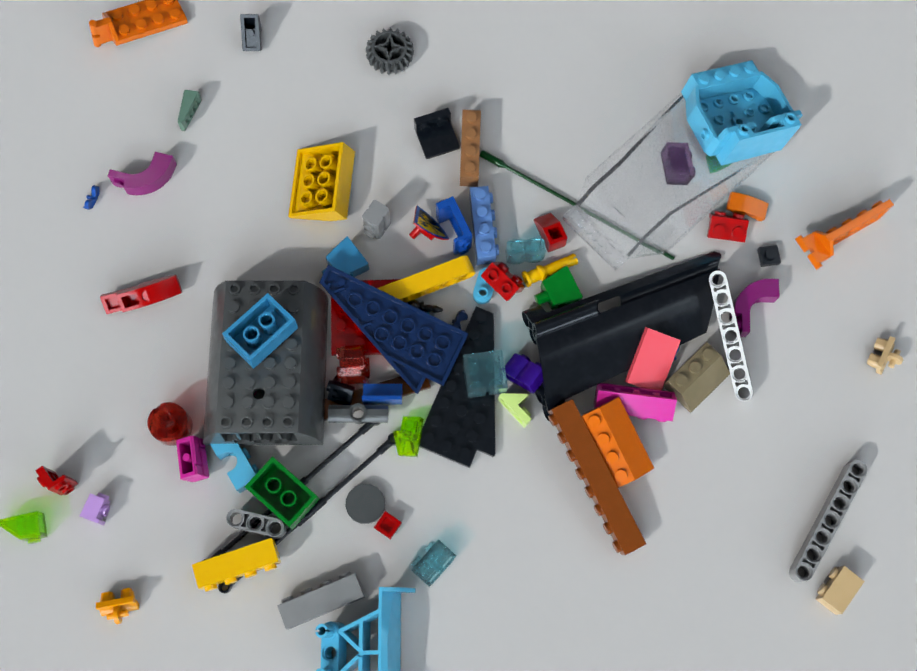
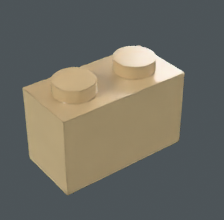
M846 566L834 567L828 575L830 579L817 590L818 596L816 600L835 615L843 614L865 582Z

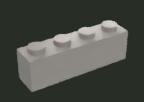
M347 572L340 575V579L335 582L327 580L321 583L320 588L316 590L308 588L301 591V596L293 598V596L282 599V604L277 606L285 628L289 630L365 598L357 575Z

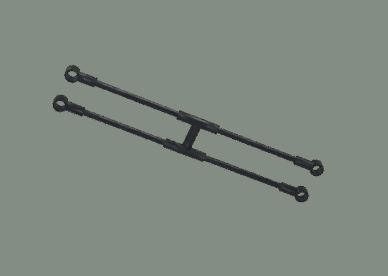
M365 423L358 429L359 431L311 473L300 479V481L304 485L309 483L313 476L359 436L364 435L373 426H377L380 423ZM389 434L388 440L378 447L373 455L325 497H321L294 529L298 526L300 527L327 503L326 501L380 454L382 455L391 446H396L400 441L398 434ZM392 436L397 437V441L391 442L390 438ZM268 509L262 515L268 516L272 511ZM256 519L252 523L253 529L261 522V519ZM290 527L282 538L275 540L276 545L293 531ZM241 532L222 550L217 551L210 558L226 553L249 532ZM224 583L218 585V589L221 593H229L235 583L229 584L226 591L222 590Z

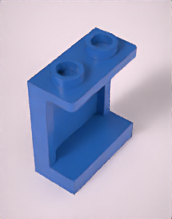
M452 196L436 203V219L438 223L449 220L457 235V238L453 240L454 255H463L469 252L472 246V233L454 197Z

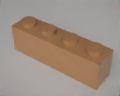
M481 110L462 111L460 186L478 187Z

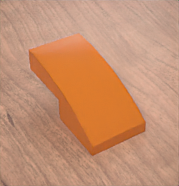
M730 192L726 209L733 213L746 214L758 221L765 220L768 203L752 196Z

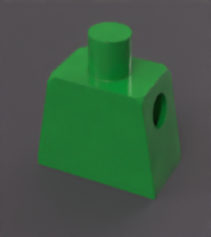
M568 266L563 267L543 280L540 286L542 292L534 295L538 305L548 302L552 310L580 301L583 298Z

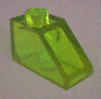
M35 511L0 519V527L18 539L27 541L28 544L41 542V538L47 537L45 515L42 512Z

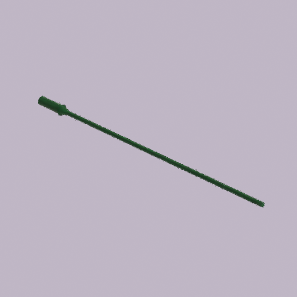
M484 150L481 151L480 157L498 166V168H505L674 260V256L511 168L503 160Z

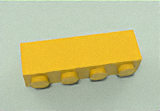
M269 538L192 564L198 589H205V592L217 589L218 584L224 582L225 585L235 583L237 578L244 575L245 578H250L257 575L259 570L265 569L266 572L276 569L277 564H280L281 560L275 540Z

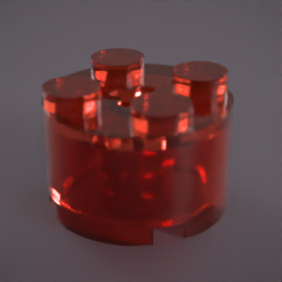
M365 344L341 346V348L336 349V356L340 363V367H337V377L341 378L342 383L348 385L369 383L370 361L364 353L368 352Z
M166 402L151 411L147 426L152 436L159 442L168 446H176L177 440L190 436L193 423L191 416L176 403Z

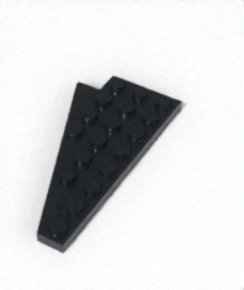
M477 306L465 330L468 336L444 386H441L415 444V446L467 468H470L477 451L491 457L495 456L494 313Z

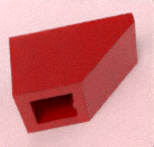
M552 213L533 220L548 252L566 245L568 239L560 221Z

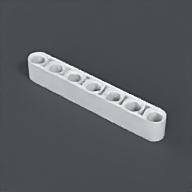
M714 271L710 274L709 283L735 396L740 401H748L753 396V389L728 280L724 272ZM716 275H721L724 281L722 284L716 285L713 283V278ZM719 294H726L728 296L726 303L721 304L717 301ZM725 312L732 314V320L728 323L721 320V316ZM728 331H734L737 334L734 341L726 340L725 335ZM737 349L741 352L739 360H732L730 358L732 350ZM742 368L745 371L743 379L735 378L734 372L736 369ZM746 387L749 389L750 395L748 398H741L738 391L740 388Z

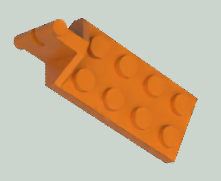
M143 0L102 13L103 19L97 21L90 20L89 26L94 46L100 47L101 44L113 41L117 46L187 24L188 22L178 0Z
M890 199L885 202L879 201L869 211L865 209L858 213L855 219L849 218L844 221L839 228L835 226L826 233L816 230L804 238L800 235L795 240L804 253L810 250L811 254L807 257L815 269L818 270L823 266L822 262L834 255L833 246L879 220L894 204Z

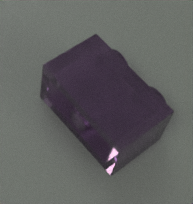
M667 142L660 152L666 184L688 185L696 173L688 143Z

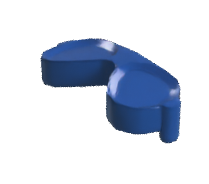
M92 186V196L87 195L86 198L88 200L85 201L84 209L90 210L95 205L100 192L99 186Z

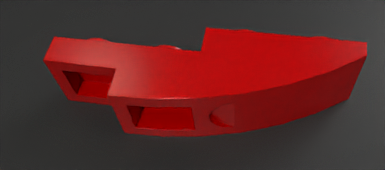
M175 274L143 282L138 286L102 294L100 299L106 314L119 311L123 313L182 293V289Z

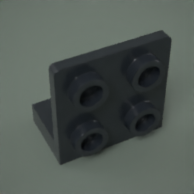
M449 108L414 118V129L426 159L460 149L451 124Z

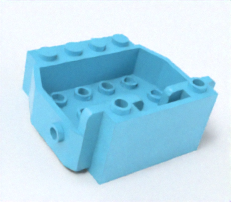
M752 60L694 73L681 91L686 101V119L704 153L710 157L716 155L721 166L782 150L802 125L799 121L803 116L801 111H794L779 85L764 72H759Z

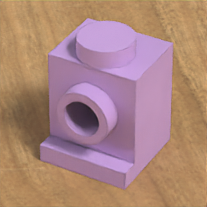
M99 492L97 496L90 493L80 517L104 526L105 522L102 519L107 516L110 510L109 496Z

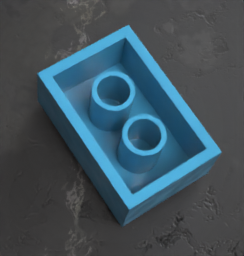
M267 293L225 330L222 335L225 341L254 369L295 332L298 326L296 320Z

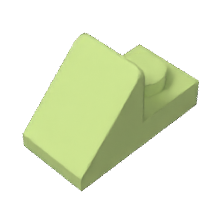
M501 393L498 401L525 428L531 422V414L525 407L521 408L520 405L528 399L529 394Z

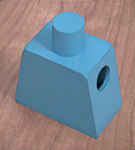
M348 236L326 256L328 265L353 277L370 270L369 263Z

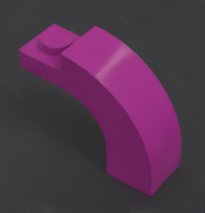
M155 152L151 164L143 172L127 174L110 169L107 176L114 186L124 188L129 195H146L157 191L170 180L177 163L173 156Z
M779 279L755 281L748 285L735 299L733 306L740 337H746L750 333L751 306L760 302L774 303L780 297Z

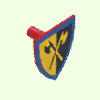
M417 205L413 221L416 227L409 236L415 239L422 233L430 240H433L434 237L441 240H449L442 227Z

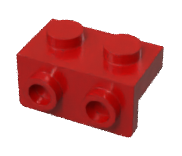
M715 211L714 214L709 213L708 238L745 242L749 220L744 218L743 214L733 213V216H728L726 212Z
M492 262L482 273L481 277L506 301H509L515 293H520L525 288L522 284L523 280L516 274L512 275L505 263Z
M44 466L35 470L39 475L37 480L41 486L47 487L49 491L61 496L71 493L78 484L76 480L66 475L59 477L55 471Z

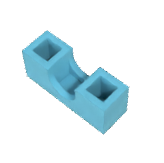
M210 444L220 460L227 456H235L237 458L236 467L229 471L227 475L239 493L247 490L245 486L258 473L259 469L256 464L251 465L248 460L251 456L246 447L242 449L239 444Z

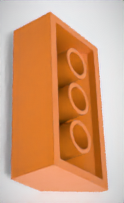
M620 397L582 415L618 488L635 481L654 469Z

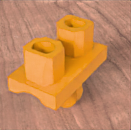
M125 588L121 590V598L115 599L113 592L101 593L100 602H96V609L100 611L101 616H106L107 620L114 619L115 624H121L122 617L129 616V611L139 610V603L135 599L132 588Z

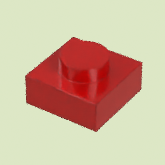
M385 511L374 526V529L391 540L402 522Z

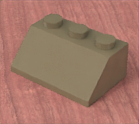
M706 342L666 381L663 387L669 392H675L677 400L691 413L730 375V372L722 356Z

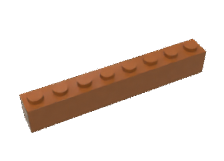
M573 399L548 411L550 423L552 426H556L559 432L557 433L558 439L562 444L565 443L568 449L566 454L571 462L574 461L577 467L575 472L580 480L583 479L586 485L584 489L587 496L592 498L595 503L593 506L598 516H602L605 522L603 527L608 535L611 534L614 540L612 545L617 553L620 552L621 555H627L646 545Z

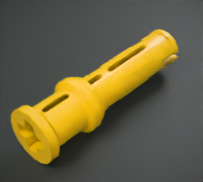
M572 253L547 265H537L535 269L527 272L523 271L521 274L525 285L530 287L531 284L545 280L547 276L556 273L565 266L569 268L577 265L578 259H574L576 255Z

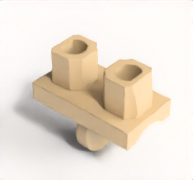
M891 336L888 340L877 338L874 349L883 353L881 356L871 353L867 360V365L876 368V373L882 375L888 361V367L894 368L895 364H902L901 351L895 349L894 353H892L896 338Z

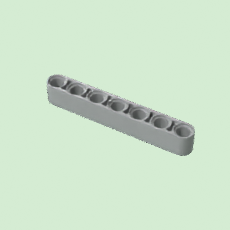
M855 460L843 467L790 567L789 575L794 581H808L813 577L867 474V466L863 461ZM852 466L857 468L858 474L852 471ZM844 482L848 484L849 491H846L844 489ZM835 499L840 502V508L835 506ZM826 516H829L831 518V525H828L826 523ZM817 533H820L822 535V542H819L817 540ZM808 550H811L813 552V560H810L808 558ZM799 567L805 572L803 578L798 574Z

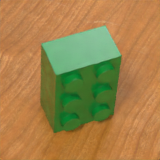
M273 456L245 486L249 492L292 530L320 500L315 493Z

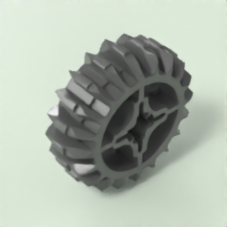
M390 27L389 31H386L383 28L381 33L376 31V36L371 35V40L367 42L366 58L369 60L370 66H374L375 71L380 69L381 74L384 71H387L388 75L392 71L397 74V70L403 72L404 67L408 68L409 62L413 60V43L410 42L409 36L406 37L404 32L399 33L398 29L393 31Z

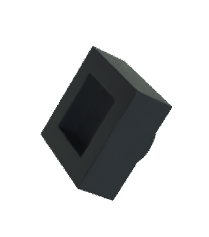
M777 245L759 247L757 249L761 267L774 266L781 263Z

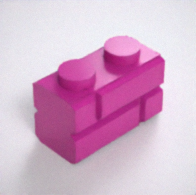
M188 436L177 440L180 479L197 482L209 478L206 446L203 444V439L196 436Z

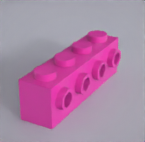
M600 383L596 386L594 408L620 397L629 416L642 420L648 418L656 419L659 422L673 421L677 402L675 392Z

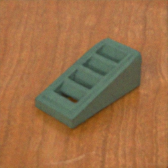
M185 90L183 93L177 121L182 131H186L202 99L198 91Z

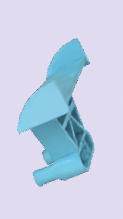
M379 587V609L346 626L341 622L331 621L319 624L315 629L319 630V632L315 633L321 638V668H318L316 671H354L357 667L358 671H370V655L378 654V671H401V593H416V588ZM378 618V650H370L371 621ZM358 628L359 639L352 633V631ZM348 642L359 654L346 664ZM333 648H335L336 650V656L334 658L332 657Z

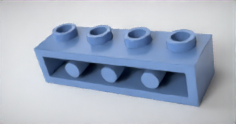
M488 186L470 187L469 200L476 264H491L496 261V256H499V245H495L494 238H497V228L493 227L492 222L495 221V211L491 210L490 205L493 203V194L489 192Z

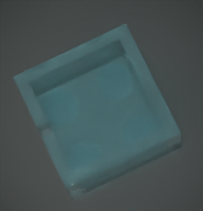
M502 350L463 355L462 362L468 398L485 396L486 392L489 395L507 393L508 385Z

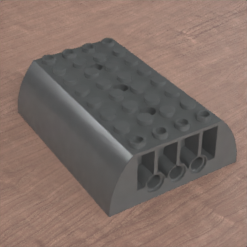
M224 281L215 288L203 433L204 445H323L328 296L322 289L307 281ZM268 293L296 320L298 329L253 369L225 341L222 333ZM257 390H263L265 395L261 399L254 398V393Z

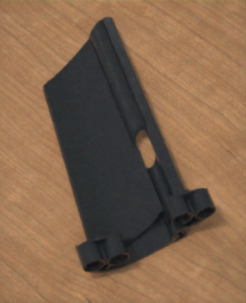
M715 251L550 312H546L541 305L522 311V318L525 325L529 327L530 337L533 343L538 346L543 383L535 391L538 401L543 405L542 409L546 419L549 421L548 415L550 414L548 411L565 403L566 399L629 370L645 327L681 340L679 346L705 334L714 305L709 277L712 272L720 271L718 264L721 254ZM719 275L713 278V283L718 285ZM620 296V306L601 313L599 312V303Z

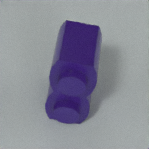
M515 353L501 370L506 379L533 394L543 382L541 363L531 362L524 354L519 355Z

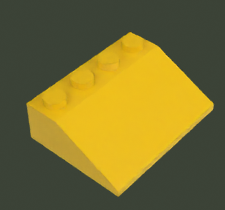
M344 142L297 149L289 218L320 221L347 219L355 157L353 149Z

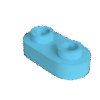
M488 267L480 270L474 287L473 298L478 304H487L491 300L494 291L481 277ZM485 291L486 295L482 296L479 292Z

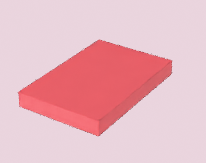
M645 327L625 382L640 388L662 390L681 340Z

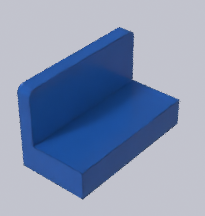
M363 384L362 402L363 404L402 405L403 385Z

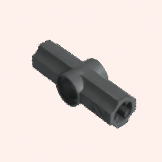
M360 403L354 405H329L328 422L355 424L388 423V405H362ZM356 410H362L364 412L361 418H355L353 416Z

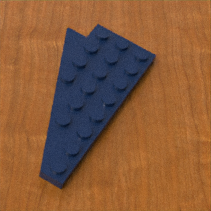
M328 265L319 283L414 393H419L426 378L444 386L468 333Z

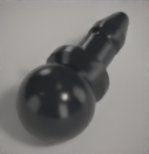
M414 299L408 302V304L425 312L439 313L443 311L441 307L435 305H424V301L419 302Z

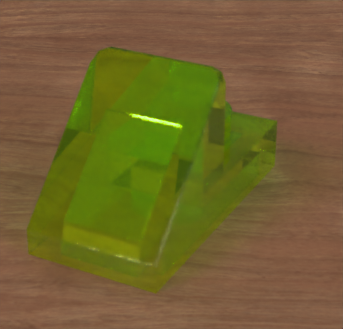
M403 416L401 431H393L399 456L418 457L423 418Z

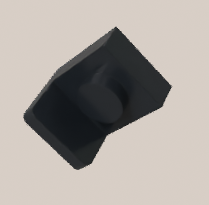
M336 375L333 381L329 380L326 391L329 394L327 399L343 405H351L355 387L339 382L340 376Z

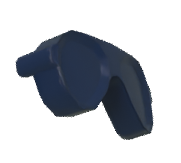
M460 310L457 313L455 319L452 320V326L462 330L460 322L468 319L465 310Z

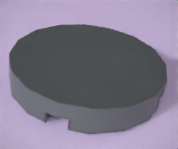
M361 484L355 486L348 493L345 507L353 521L360 524H369L376 522L382 516L385 510V499L383 493L377 487L371 484Z

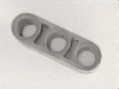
M233 509L226 516L229 526L241 531L274 539L282 538L287 531L286 525L281 520L253 512ZM241 514V522L233 524V517ZM255 519H261V526L258 529L252 528V523ZM274 524L281 525V530L277 534H273L271 531Z

